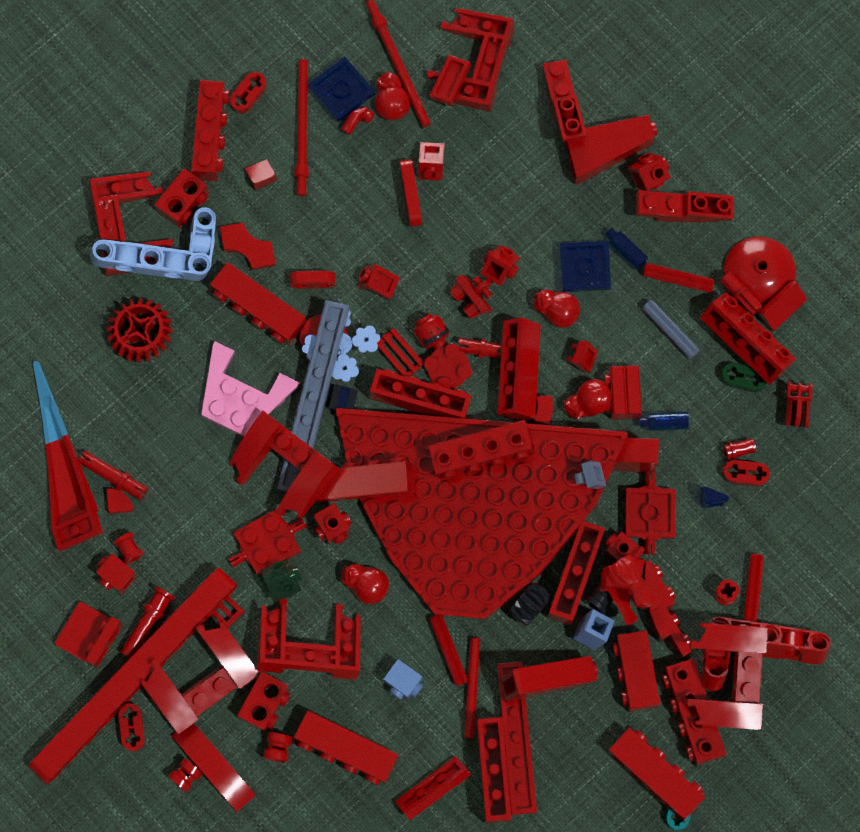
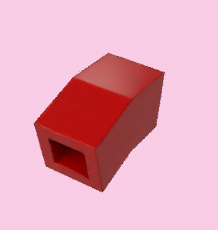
M537 396V413L534 424L549 425L553 414L552 396Z

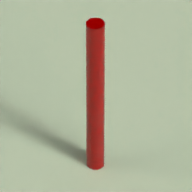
M470 638L464 738L474 739L480 652L479 638Z

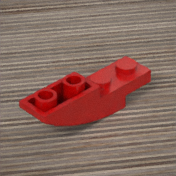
M560 60L544 63L543 72L548 88V97L562 141L587 138L567 61Z
M638 190L636 192V216L654 217L656 221L665 222L729 221L734 219V196L689 191L686 194Z
M649 560L644 565L643 579L656 596L661 599L662 604L659 608L653 610L650 607H646L648 618L659 643L669 639L682 660L692 652L689 648L691 641L686 633L682 635L678 628L680 622L675 613H669L668 611L675 605L674 599H676L672 588L669 585L665 586L661 579L664 577L661 569L657 564L653 565L651 560Z

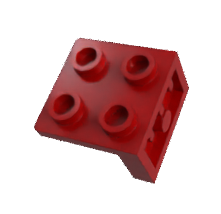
M79 602L57 638L55 645L98 669L123 625L111 616L109 618L90 606Z

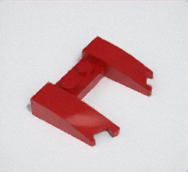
M456 8L455 13L459 16L451 25L444 21L441 24V30L482 41L473 77L472 79L465 78L454 103L491 112L507 47H510L514 33L513 18ZM428 70V78L434 79L436 83L440 72Z
M150 171L90 179L89 191L100 240L126 242L120 203L163 195L164 191L161 186L154 189L147 180L151 176ZM168 239L138 244L171 248L173 240ZM102 249L101 257L105 258L108 256V253ZM151 256L144 257L148 264H156L155 258ZM104 268L105 277L130 273Z
M262 410L239 444L230 464L232 467H237L240 476L236 479L243 486L270 450H275L301 470L276 512L279 515L285 516L286 510L297 511V517L302 519L340 469Z
M287 599L279 600L280 608L269 612L266 611L265 605L262 606L257 671L282 673L283 669L332 673V678L357 680L360 672L361 615L357 614L355 620H352L341 614L344 606L336 604L333 646L286 642Z
M218 621L219 628L205 631L203 624L195 627L219 660L221 666L182 695L155 658H152L149 662V665L154 667L148 680L145 681L142 678L139 680L178 734L199 720L197 716L237 687L241 689L260 675L222 621Z
M701 623L700 626L706 630L699 643L691 640L689 648L735 651L732 701L686 698L687 707L694 705L699 716V720H695L693 723L703 726L761 730L763 704L759 703L762 655L767 651L768 628Z

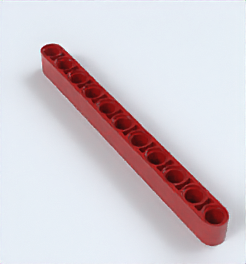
M217 568L32 760L28 768L46 785L51 783L119 712L120 708L127 704L143 687L139 680L142 678L147 681L154 667L149 665L150 660L155 658L162 667L196 632L195 627L203 624L234 592L238 584L221 568Z

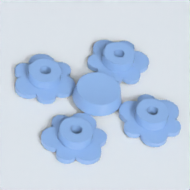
M350 310L345 327H348L351 324V320L349 319L351 314ZM366 326L364 329L358 328L356 331L357 335L352 340L350 336L343 333L338 352L341 355H339L338 361L336 360L333 372L334 379H342L344 382H349L351 377H356L359 374L356 359H349V356L346 355L352 348V343L354 346L359 347L361 353L366 351L375 352L377 350V342L380 341V335L376 334L373 326ZM314 335L306 336L305 345L302 347V351L307 353L308 360L311 359L316 340Z

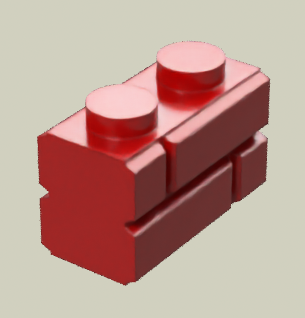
M639 366L610 367L609 374L604 375V382L607 383L612 395L611 403L606 413L611 412L612 420L639 419L642 414Z

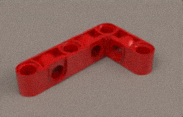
M715 617L710 621L711 624L768 628L767 651L762 655V657L782 658L800 661V663L819 665L826 660L831 645V640L826 634L816 631L725 617ZM703 649L702 684L707 690L718 691L723 687L731 651Z

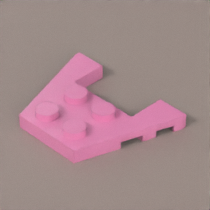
M215 341L201 415L203 418L244 437L262 410L270 414L293 391L298 389L300 383L279 373L268 395L224 374L235 351Z

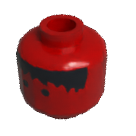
M430 313L415 323L414 334L423 348L429 349L433 347L434 350H437L447 343L445 338L449 335V329L439 315L432 316Z

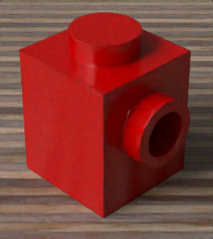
M111 554L109 557L105 556L97 565L98 571L96 573L100 578L98 582L108 591L113 588L121 595L137 577L135 571L114 554Z

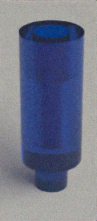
M611 228L605 234L611 240L609 244L636 270L641 268L649 259L622 231L617 233Z
M688 412L648 413V417L639 418V427H648L649 431L689 429Z

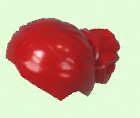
M391 72L384 73L377 80L378 93L375 98V110L385 120L402 119L410 109L409 97L402 88V83L397 75Z
M546 289L534 295V309L543 314V317L554 326L568 328L578 320L581 307L574 295L566 292L554 293Z
M593 379L583 383L578 389L577 394L565 400V412L575 420L585 416L593 417L605 412L611 403L612 397L607 383L600 379Z
M355 563L343 568L342 583L350 588L352 593L361 602L374 605L386 597L390 584L385 572L378 568L363 567Z

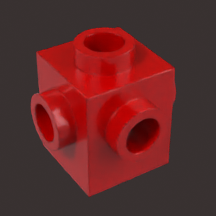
M652 153L640 156L639 161L628 167L636 188L645 191L660 188L664 185V181L671 178L668 172L669 164L666 159Z
M500 245L494 251L489 250L483 260L485 265L480 274L501 286L508 278L512 280L519 270V267L516 265L521 257L516 255L512 249Z
M335 503L313 515L314 521L318 526L315 528L317 535L321 541L326 539L329 545L332 543L336 545L342 543L348 538V534L351 533L349 525L352 522L345 511L341 513Z

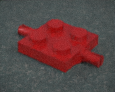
M650 471L645 472L646 486L626 488L625 535L629 538L644 540L645 555H650L651 546V556L656 555L655 541L675 539L676 489H663L655 486L656 472H651L650 481Z
M274 510L234 532L240 544L241 552L228 559L233 568L247 561L253 567L257 576H260L302 553L295 541L294 534L307 528L303 519L289 525Z

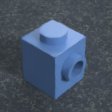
M593 609L581 617L573 639L596 650L607 642L614 620Z
M399 659L383 679V682L390 687L389 692L399 700L402 697L408 700L411 695L415 698L424 686L421 684L423 677Z

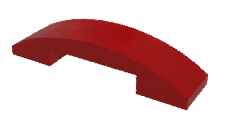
M194 723L180 734L175 732L172 735V738L236 812L256 796Z

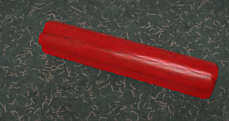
M646 263L643 271V276L709 293L712 292L714 286V279L651 263Z
M752 554L750 557L743 620L757 622L764 564V556L759 554Z
M442 615L433 616L430 618V622L454 684L456 686L467 683L468 679Z

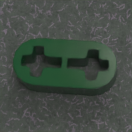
M729 363L721 372L722 382L729 387L758 393L767 384L750 366ZM732 369L735 370L736 375L743 378L735 377L734 380H730L729 375L726 373H729ZM757 375L762 383L754 386L753 381L746 378L753 379Z

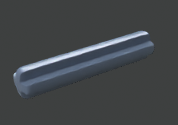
M653 300L648 301L643 306V311L688 359L696 356L699 351L698 347Z

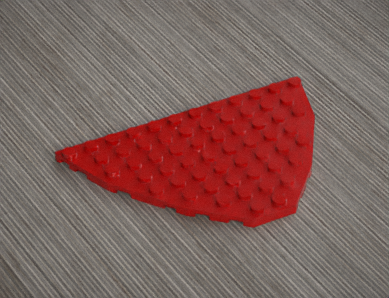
M336 408L347 463H358V466H365L367 461L380 460L381 464L390 463L392 458H405L406 462L413 464L414 494L364 498L360 500L390 559L434 614L486 620L543 572L597 506L604 491V488L591 489L587 488V485H576L574 475L583 472L581 464L589 461L600 462L607 484L628 436L627 432L528 424L535 452L529 454V458L515 461V458L505 460L506 464L502 466L491 467V465L481 467L482 470L479 472L467 474V471L457 473L458 477L454 479L443 480V477L438 478L435 474L429 450L430 445L513 422Z

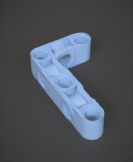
M207 207L196 211L191 221L189 233L191 238L188 251L131 242L99 240L93 245L90 260L95 266L200 281L206 277L211 267L215 243L216 215ZM198 218H206L209 221V224H200ZM103 249L108 253V256L105 258L99 257L96 250ZM151 256L155 258L156 264H148L144 257ZM200 263L203 265L204 271H196L193 264Z

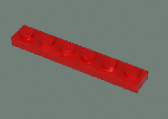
M522 662L497 664L511 816L537 813L526 698L506 703L500 678L511 670L523 668Z

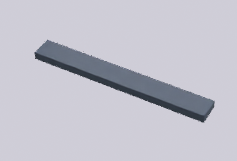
M328 300L325 301L292 429L293 434L313 449L350 310L349 305ZM286 459L283 463L277 490L284 492L288 491L301 471Z

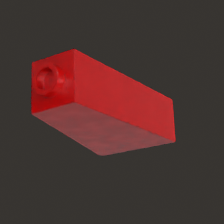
M645 115L585 128L587 138L564 142L575 185L592 178L653 145L654 138L657 136V128L655 122H651L650 116Z
M627 438L613 471L635 473L650 471L651 474L652 471H655L658 463L659 439Z
M587 656L513 669L502 676L500 681L507 703L590 685L597 681L598 668L596 663L592 661V657Z

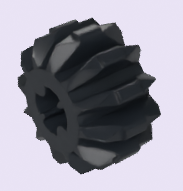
M532 583L512 605L510 614L524 626L529 625L550 601L551 595L542 586L540 587L537 583Z

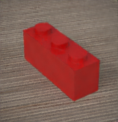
M647 630L617 635L616 642L612 643L614 657H619L620 667H617L619 682L623 681L625 691L621 692L623 706H628L629 712L658 708L660 706V699Z

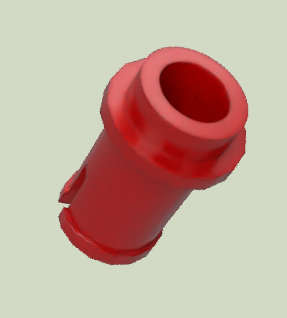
M752 438L735 443L729 441L727 445L723 446V452L727 460H736V457L756 453V446Z

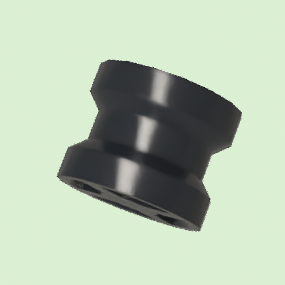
M595 584L592 588L593 592L590 595H586L584 602L592 609L604 614L608 603H612L613 599L608 591H600V585Z

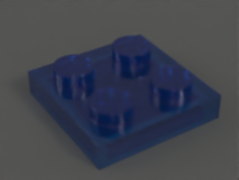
M345 56L308 84V88L337 122L375 95V90Z
M608 241L560 243L562 292L611 290Z

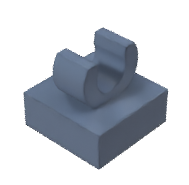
M589 461L581 464L583 472L574 475L576 485H587V488L591 489L607 487L600 462Z

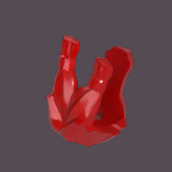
M627 554L614 564L603 568L600 591H608L613 601L620 609L627 626L634 624L638 620L637 615L632 611L629 604L630 595L635 607L643 609L650 607L653 610L659 608L662 604L661 599L656 596L642 578L645 560L631 554Z

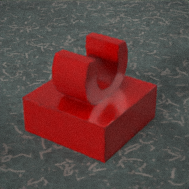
M580 340L578 345L572 344L570 347L575 351L574 357L567 356L566 359L572 365L577 366L582 372L591 373L598 350L588 341Z

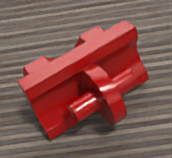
M460 275L456 278L458 283L450 290V293L459 302L467 295L470 297L472 302L464 308L465 313L470 319H475L481 314L488 315L493 311L481 295L483 294L486 299L493 296L489 291L493 283L489 279L483 282L477 276L473 279V282L477 285L475 287L468 276Z

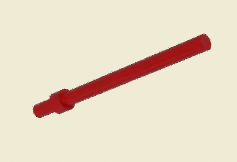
M370 0L366 3V6L372 17V25L375 30H378L422 128H426L431 125V122L386 27L388 23L384 15L380 14L375 1Z
M306 59L299 60L298 146L295 178L297 179V196L299 197L306 196L307 179L309 178V167H307L308 60Z

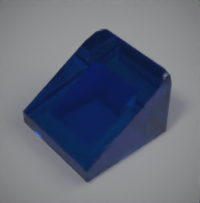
M701 486L699 490L702 508L704 509L725 506L729 500L728 495L706 486Z

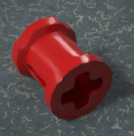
M132 532L119 537L113 543L115 547L120 549L125 558L124 563L126 565L139 560L145 554L143 550H139L133 539L134 534Z
M730 579L721 581L715 590L716 601L721 605L732 604L740 592L738 584ZM725 587L728 591H732L729 598L726 594H722Z

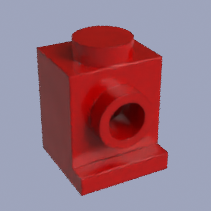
M623 532L618 536L613 534L605 543L608 547L605 555L614 562L627 554L640 558L645 551L642 546L640 547ZM625 545L628 547V551L625 553L621 552L619 546Z

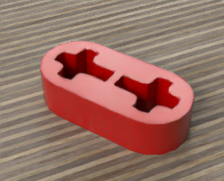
M249 73L230 97V103L234 112L238 114L247 113L265 92L266 79L261 73ZM257 80H260V87L255 86L250 91L252 87L251 81L256 82ZM247 95L245 98L246 105L240 104L237 106V99L242 100Z
M297 271L290 273V287L294 289H327L336 286V273L332 271Z
M731 460L727 462L722 472L725 481L736 485L761 487L770 478L769 468L765 464L758 462ZM732 466H735L738 472L745 473L737 474L736 478H733L732 474L727 470H731ZM757 469H760L761 474H764L765 477L758 481L755 475H748V473H755Z
M128 703L119 710L121 741L128 751L137 752L145 744L143 717L137 705ZM128 709H132L134 713H137V716L133 717L134 725L130 726L129 720L124 718V714L128 713ZM130 730H134L135 736L140 738V741L136 742L135 747L127 743V739L131 738Z

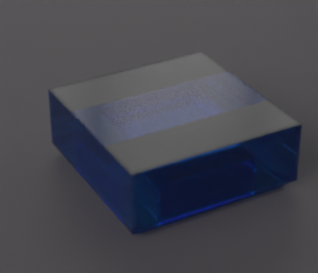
M334 385L329 410L336 411V408L355 409L358 390Z

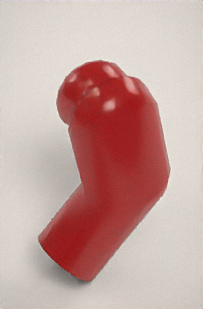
M361 107L352 111L341 129L351 135L358 122L363 120L366 123H370L374 118V112L370 111L368 107Z

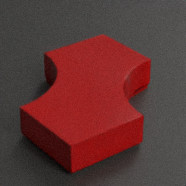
M244 223L220 227L224 252H235L242 255L248 260L252 270L276 266L272 241H261L252 237L246 230Z

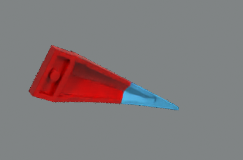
M34 361L33 366L46 445L51 529L58 551H65L103 534V530L97 514L99 509L40 363Z

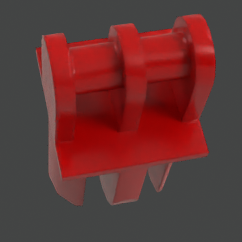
M791 381L787 382L784 426H790L793 405V426H800L802 406H804L803 428H809L812 383H809L807 386L802 385L801 382H798V385L791 384ZM791 391L797 392V396H790ZM801 392L807 393V397H801Z

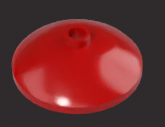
M747 238L736 244L725 260L724 276L732 272L744 286L749 287L748 291L761 303L762 307L791 280H796V265L791 253L784 245L771 238ZM764 264L766 269L760 270L758 265Z

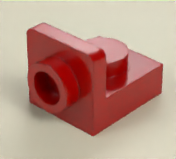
M421 142L419 156L420 180L441 181L443 179L444 143Z
M377 264L367 266L359 275L360 283L358 288L361 290L368 289L388 300L392 298L400 277Z

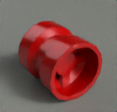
M268 732V748L264 750L263 758L287 763L289 758L287 750L291 746L292 737Z
M184 758L180 762V767L176 771H172L168 777L187 793L191 789V784L195 780H199L204 774L188 759ZM184 771L190 776L189 778L183 773Z

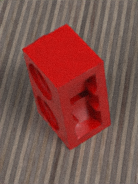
M184 168L154 204L156 212L178 228L183 223L185 225L188 224L194 215L193 211L198 205L202 206L209 197L207 184ZM189 187L197 188L194 194L185 193ZM175 205L182 206L180 212L173 213L170 211Z
M261 672L242 706L238 718L266 733L268 728L273 729L279 718L276 715L279 707H285L291 696L288 693L289 686ZM274 686L279 689L278 695L272 699L265 696L266 689ZM259 708L267 712L265 719L261 721L253 718L254 711Z

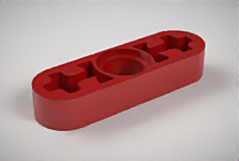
M412 159L401 160L400 170L410 227L422 226Z

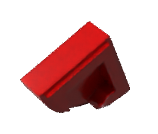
M107 489L109 514L134 512L130 499L123 492L116 489Z

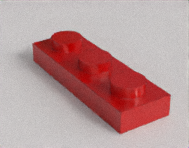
M455 756L395 802L405 816L412 820L454 787L462 783L471 774Z

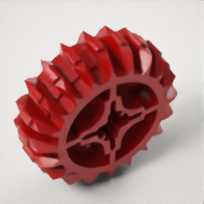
M143 298L138 299V304H135L133 299H130V306L128 307L121 303L122 311L120 312L116 309L113 311L117 318L112 317L108 320L113 325L107 327V332L111 334L108 336V341L113 343L112 349L114 351L119 350L118 355L120 357L127 354V361L129 362L133 360L134 356H136L137 363H141L142 357H145L147 362H150L151 354L159 358L158 349L166 351L167 348L163 343H171V338L167 335L173 334V329L168 327L172 324L171 319L166 318L168 312L166 310L161 311L162 307L159 303L153 306L151 299L146 304H144ZM136 314H147V315H150V316H152V317L150 318V317L148 316V317L145 318V319H139V318H137L135 315H136ZM128 319L130 328L121 337V328ZM159 323V333L152 342L149 336L150 332ZM135 324L144 330L145 337L142 333L136 332ZM142 342L145 346L133 347L128 345V343Z

